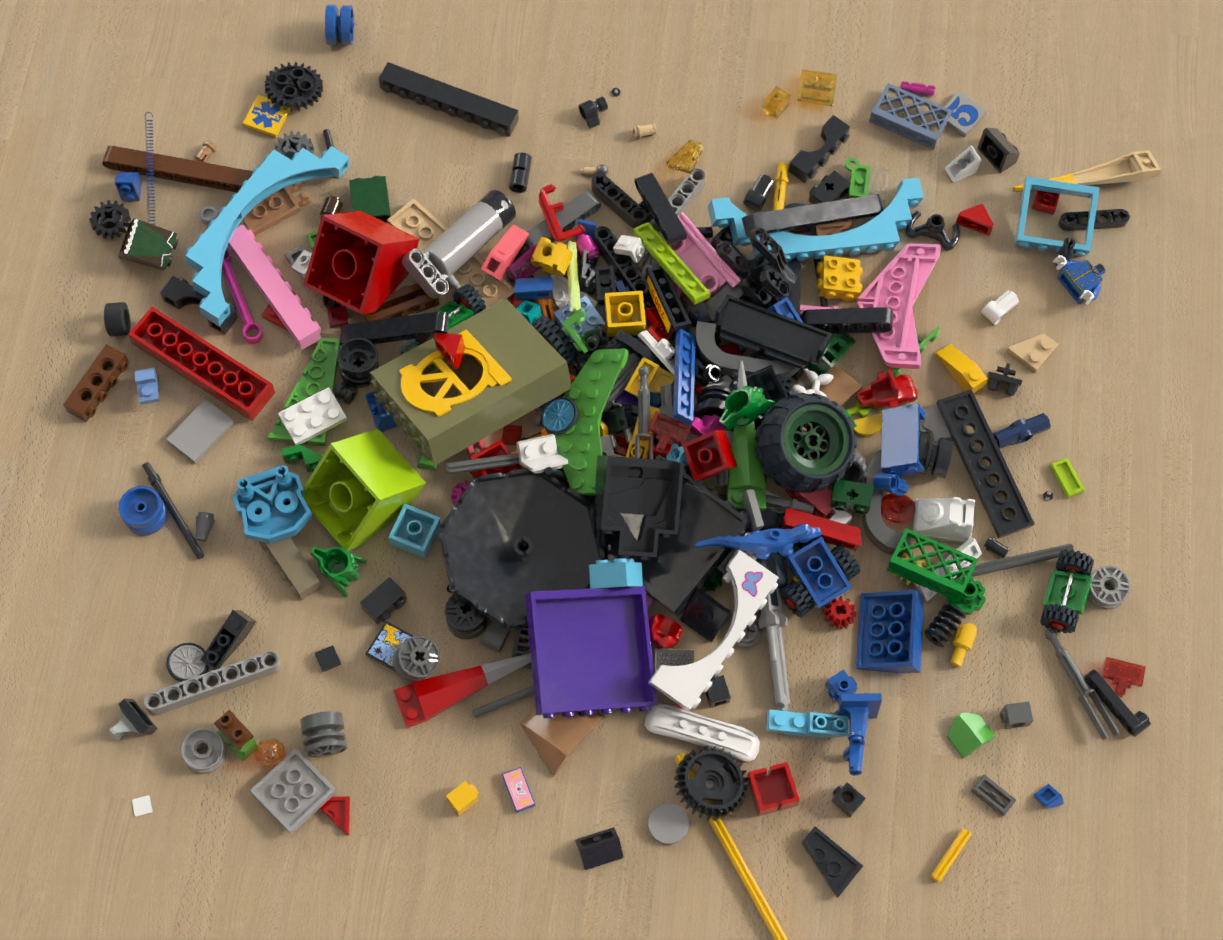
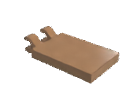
M300 182L268 196L243 218L254 236L300 212V206L308 205L311 202L306 191L296 197L292 195L291 192H297L302 189Z

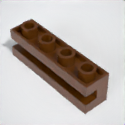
M418 283L403 286L399 290L392 292L375 312L363 315L366 322L414 315L440 305L439 297L435 299L430 298Z

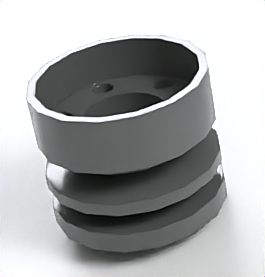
M413 636L405 640L395 650L392 658L393 668L396 674L403 680L414 682L425 679L439 665V649L430 638ZM420 654V660L416 661L415 657Z
M335 711L318 712L307 715L300 720L302 735L309 736L303 740V744L306 746L304 748L305 756L326 757L339 754L347 749L346 742L344 741L346 739L345 734L339 732L344 729L342 713Z

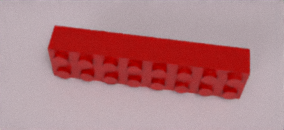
M153 306L128 334L133 345L250 421L256 418L275 394L271 382Z

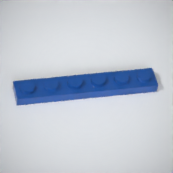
M679 329L676 332L673 417L689 425L693 422L696 336Z

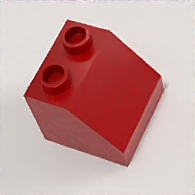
M362 211L322 215L303 285L360 314L375 312L410 274L402 264V257L413 249H417L420 239Z

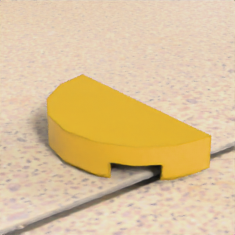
M882 413L853 420L857 425L853 431L862 435V437H871L878 434L882 429Z

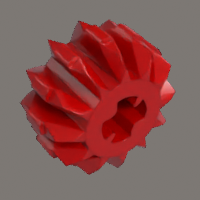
M839 596L838 601L834 598L831 602L825 604L826 608L823 609V614L826 615L824 621H831L829 626L832 627L835 624L837 630H840L841 625L845 629L848 628V623L853 624V617L857 615V612L853 611L855 604L849 605L850 599L843 601L842 596Z

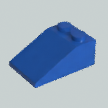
M822 537L814 539L793 552L791 556L784 558L796 579L804 587V590H807V594L811 596L818 608L852 588Z

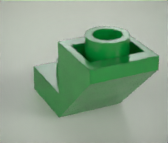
M300 444L281 449L285 463H296L300 459H304L307 472H313L323 457Z

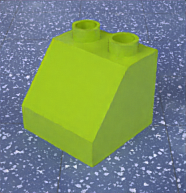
M375 429L331 443L303 487L305 493L303 498L310 511L341 547L350 551L365 544L396 520L404 504L411 506L426 482L379 429Z

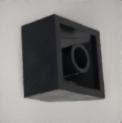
M997 128L984 129L977 149L999 173H1002L1017 162L1020 153L1017 147L1012 145L1007 140L1005 134L1001 133Z

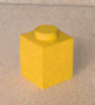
M464 781L446 795V799L460 816L479 801L477 796L479 792L473 784L468 785Z

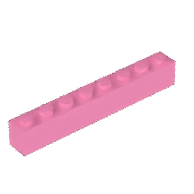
M242 224L234 231L228 247L267 302L272 306L301 350L321 339L319 333L321 328L317 321L313 322L311 320L312 316L306 307L303 309L299 296L297 294L293 295L289 282L283 281L281 271L273 267L274 263L269 255L265 256L261 243L255 242L253 232L250 229L247 230Z

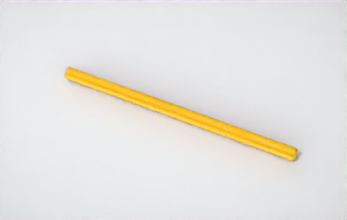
M684 753L675 757L677 765L685 756ZM691 768L689 778L693 779L696 773ZM703 800L706 803L712 804L711 800ZM712 816L708 821L774 940H788L721 818L715 821Z

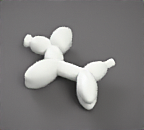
M806 368L803 371L807 373L808 379L813 382L812 389L806 390L800 385H794L791 389L792 395L815 393L826 396L822 391H819L820 385L829 384L833 380V375L821 374L818 376L814 371H809Z

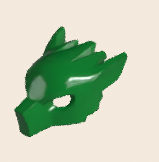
M744 386L742 389L733 390L727 396L725 411L719 421L728 431L735 425L746 426L752 423L758 416L766 413L777 402L765 399V395L762 394V388Z
M314 546L310 553L318 561L321 574L345 598L348 594L342 585L349 587L351 584L348 580L356 581L360 579L356 572L360 568L356 562L367 563L365 559L353 555L341 547L323 549Z

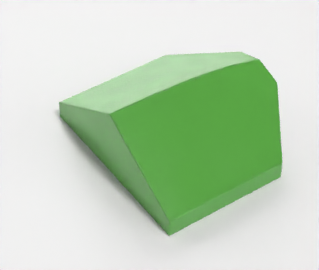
M964 712L953 719L947 734V738L962 758H965L995 737L979 714Z

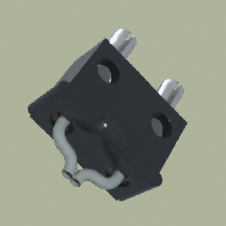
M610 401L609 406L602 413L601 421L608 427L612 447L616 448L615 435L624 432L627 443H630L632 441L631 429H634L635 425L631 413L632 407L622 406L620 403ZM612 405L619 406L618 408L607 411L609 408H611Z

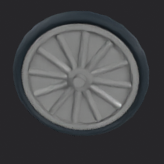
M195 643L177 645L167 656L166 667L169 674L180 682L205 674L209 666L200 659L206 651Z

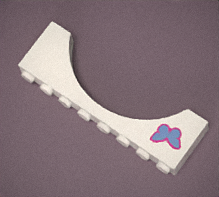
M741 550L735 553L725 568L732 582L735 606L732 622L724 639L709 655L695 663L682 666H659L648 682L687 711L698 706L701 701L699 696L703 691L707 692L712 685L711 678L714 674L717 676L723 668L721 663L725 658H730L735 650L732 648L736 641L739 643L745 635L744 629L747 625H752L756 619L754 614L758 609L761 610L767 602L766 596L769 592L772 594L778 586L776 583L779 578Z

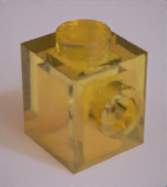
M776 86L765 98L762 110L767 115L777 119L789 106L791 95Z

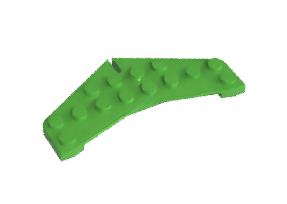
M625 348L594 351L571 384L572 388L563 396L575 402L578 409V417L570 430L563 434L555 435L557 452L562 457L568 459V464L563 465V469L570 488L582 496L595 495L597 456L603 455L600 438L602 412L620 369H624L629 351Z

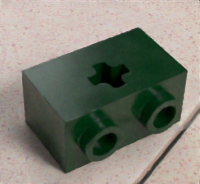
M839 480L832 487L830 507L837 511L850 510L856 514L868 513L871 507L873 485Z

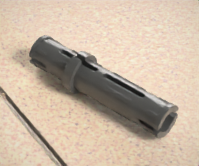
M765 494L767 507L781 510L791 508L813 514L814 504L799 502L798 499L790 500Z

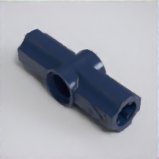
M1044 413L1027 420L1024 418L1019 419L1009 427L994 432L993 436L999 449L1016 442L1023 443L1031 439L1033 435L1050 429V420Z

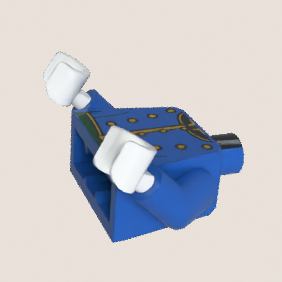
M1061 255L1053 260V263L1058 264L1056 269H1061L1058 276L1059 281L1077 304L1086 300L1085 304L1088 305L1091 301L1097 299L1101 290L1100 284L1103 280L1100 275L1105 273V268L1102 264L1099 263L1093 267L1088 260L1082 262L1066 260Z

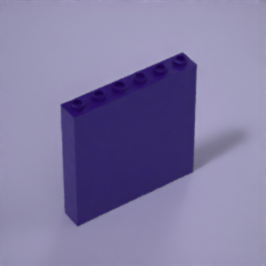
M645 586L535 591L525 595L536 716L543 715V719L555 718V714H562L563 717L575 716V713L582 712V716L594 715V711H601V714H612L613 710H620V713L632 712V709L639 708V712L651 711V707L657 705L656 688L648 683L654 674Z

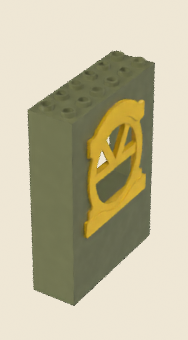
M506 298L448 329V334L462 335L465 345L463 354L475 357L483 366L481 380L473 389L469 390L446 365L448 361L436 349L433 338L370 372L372 378L370 383L376 392L374 394L376 401L379 404H383L386 413L393 416L396 425L402 426L404 434L412 438L417 449L420 448L427 461L430 460L435 466L572 388L567 362ZM436 368H438L442 372L435 374H427L435 370ZM445 381L435 397L425 393L420 386L421 383ZM451 385L461 394L453 398H443Z

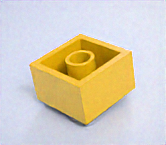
M643 291L605 293L604 305L608 337H615L618 330L624 331L629 335H638L646 330Z

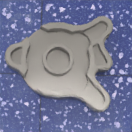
M937 404L930 408H922L925 412V419L919 420V432L933 435L934 445H937L941 437L952 439ZM963 409L957 410L959 416H966V412Z

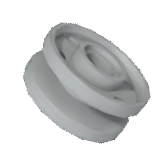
M1111 565L1102 566L1091 575L1092 582L1088 598L1097 607L1114 609L1120 606L1129 595L1131 588L1130 580L1120 568ZM1104 584L1110 585L1112 590H1107Z
M199 728L188 733L183 739L181 754L188 768L196 773L206 774L215 771L222 765L226 756V748L220 735L213 729ZM202 747L209 748L208 752L203 755L199 754V750Z

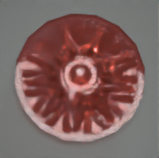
M890 493L881 500L882 515L893 523H906L915 514L916 506L913 500L906 495L896 496Z

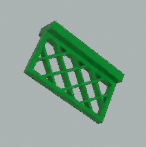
M906 528L889 561L887 571L960 602L979 559ZM907 536H910L917 543L908 546L905 539ZM923 546H933L935 551L926 554ZM919 547L922 555L913 557L911 549ZM906 551L910 559L903 560L897 556L899 553ZM949 553L953 559L944 561L941 554ZM937 555L941 563L932 565L929 557ZM925 559L928 567H919L916 561ZM965 560L972 563L970 568L962 569L960 562ZM955 563L959 571L950 573L947 565ZM943 567L946 575L940 576L936 574L934 569ZM961 575L964 580L963 585L954 582L952 577Z

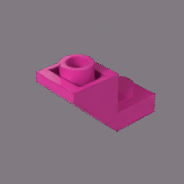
M704 415L702 419L693 416V422L689 425L681 422L692 434L705 435L715 430L726 431L723 424L719 421L720 417L717 415Z

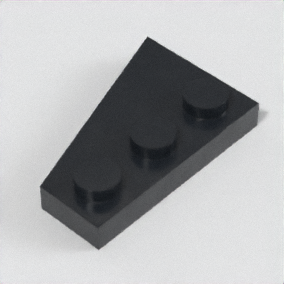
M816 826L802 841V845L838 899L864 865Z

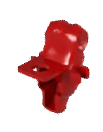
M891 369L887 370V377L884 371L878 372L877 380L856 394L857 402L861 407L873 406L878 409L896 408L902 403H911L918 398L917 389L911 377L904 374L894 377Z

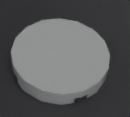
M665 803L657 806L651 812L648 820V829L651 836L657 842L666 845L680 842L685 837L689 828L686 812L675 804Z

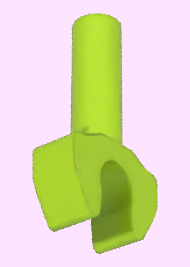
M856 399L854 407L844 411L847 410L849 415L858 414L861 418H865L870 414L872 408L861 409Z

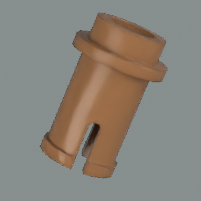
M208 140L203 142L202 149L195 156V159H199L200 162L206 163L210 155L216 151V145Z

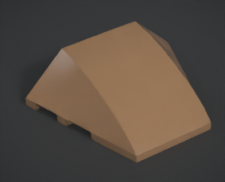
M534 707L520 725L554 777L567 762L569 756L586 736L596 728L605 715L594 712V715L582 716V712L575 713V716L563 717L562 714H555V718L543 719V715L536 716V707Z

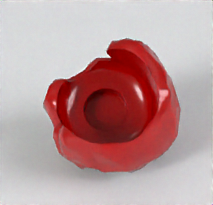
M655 614L649 620L650 640L660 648H671L679 643L683 628L676 621L662 614Z

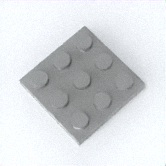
M295 748L259 781L250 792L293 834L336 794L337 790Z

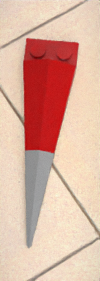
M531 654L414 681L411 684L393 690L406 728L428 721L477 691L531 663Z

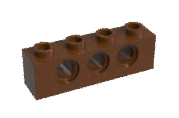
M106 344L63 404L67 412L85 422L92 418L96 413L98 405L106 399L110 388L116 385L119 375L127 369L129 361L126 354ZM112 367V369L105 371L106 368ZM97 382H102L100 385L94 386ZM91 397L90 400L84 401L85 398Z

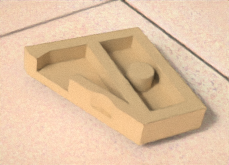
M1041 334L1010 346L1007 352L1036 373L1057 349L1059 344L1046 334Z

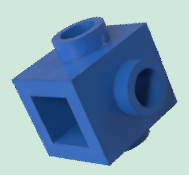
M844 669L829 678L825 684L829 690L830 698L833 701L836 700L837 703L841 701V694H855L858 689L855 679L852 676L849 677Z

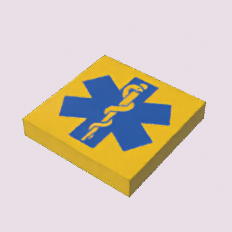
M257 95L243 122V126L277 138L291 111L290 107L283 110V105L277 107V102L272 104L271 99Z

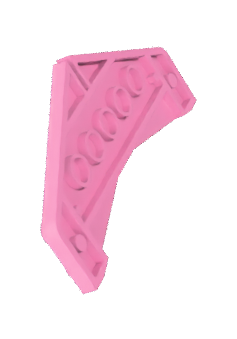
M907 244L857 298L858 308L887 307L893 311L892 330L884 333H871L881 357L888 367L920 369L921 356L912 306L940 256V245Z

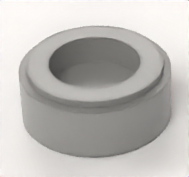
M205 206L200 211L201 221L206 225H209L212 220L219 216L217 209L213 206Z

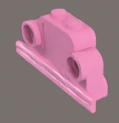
M682 212L678 218L686 231L687 239L669 246L711 293L710 296H715L728 283L734 289L741 282L739 277L717 255L716 250Z

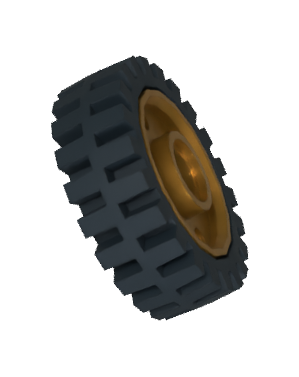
M541 316L531 324L564 358L568 366L575 360L578 354L574 344L570 342V338L565 335V332L561 331L558 325H555V322Z

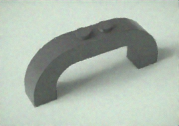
M697 321L695 334L697 353L706 366L710 364L718 366L721 369L722 375L731 376L734 379L738 378L741 360L744 364L745 375L754 374L755 371L772 365L780 381L791 377L800 369L779 360H763L727 354L721 351L715 343L716 324Z
M880 450L870 461L866 471L867 477L862 482L873 485L871 507L868 513L863 514V527L867 537L874 546L884 553L893 555L904 532L888 528L881 518L882 490H876L873 483L877 473H884L881 470ZM907 536L905 540L909 546L911 545V537ZM906 551L899 553L897 557H902Z

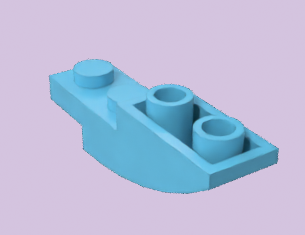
M769 709L767 711V731L799 737H847L848 717L816 712L805 714Z

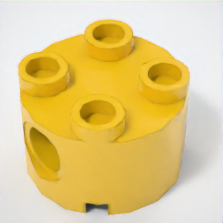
M541 237L530 263L537 268L540 266L543 268L542 271L552 275L564 276L572 259L573 252L568 250L567 245L561 242L554 244L551 243V240Z

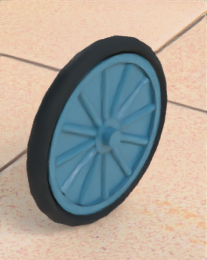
M558 397L547 403L541 414V424L546 432L559 435L567 432L574 426L578 417V409L575 402L567 397Z

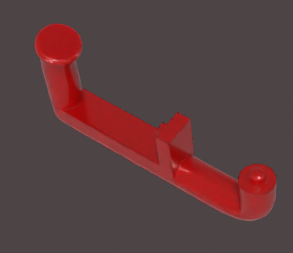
M550 184L540 190L538 202L553 239L559 242L585 234V229L581 224H578V227L562 231L555 212L563 209V203L551 205L547 194L555 192L556 186Z

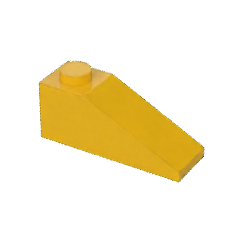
M952 344L935 353L963 391L972 389L973 393H976L984 388L988 378L976 363Z

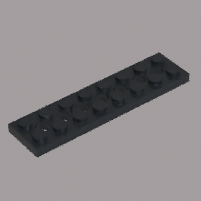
M972 389L938 400L936 403L998 539L1033 527L1035 523ZM963 409L966 412V416H959L957 410ZM965 426H971L974 429V433L966 432ZM977 442L981 445L982 449L976 450L972 444ZM986 459L990 464L989 467L982 466L980 460ZM994 476L997 479V484L990 483L988 477ZM1002 493L1005 496V501H999L996 494ZM1010 510L1013 513V518H1007L1004 515V511Z

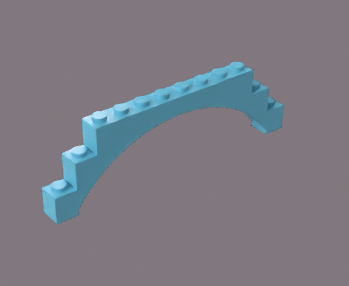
M332 146L328 151L325 150L320 158L304 148L299 153L296 152L292 160L276 150L265 156L260 167L254 169L250 179L243 182L240 191L233 194L229 204L220 210L219 216L209 223L208 229L198 236L194 246L189 247L185 253L187 265L198 271L193 276L192 283L194 290L205 296L199 304L200 313L203 317L220 326L231 313L230 305L225 302L222 292L221 270L227 245L242 219L265 198L292 184L324 177L340 179L350 167L349 156Z
M919 178L902 179L897 186V193L889 206L878 216L855 229L825 236L798 235L784 231L770 233L769 235L782 247L787 262L796 258L798 261H804L813 257L821 259L824 255L839 257L843 254L856 255L860 252L874 253L877 250L891 251L900 242L897 229L906 228L912 220L909 208L918 206L924 198ZM729 197L711 199L708 205V212L712 227L725 228L730 225L734 245H750V237H746L741 219L747 216V214L733 205ZM752 245L754 257H756L760 252Z

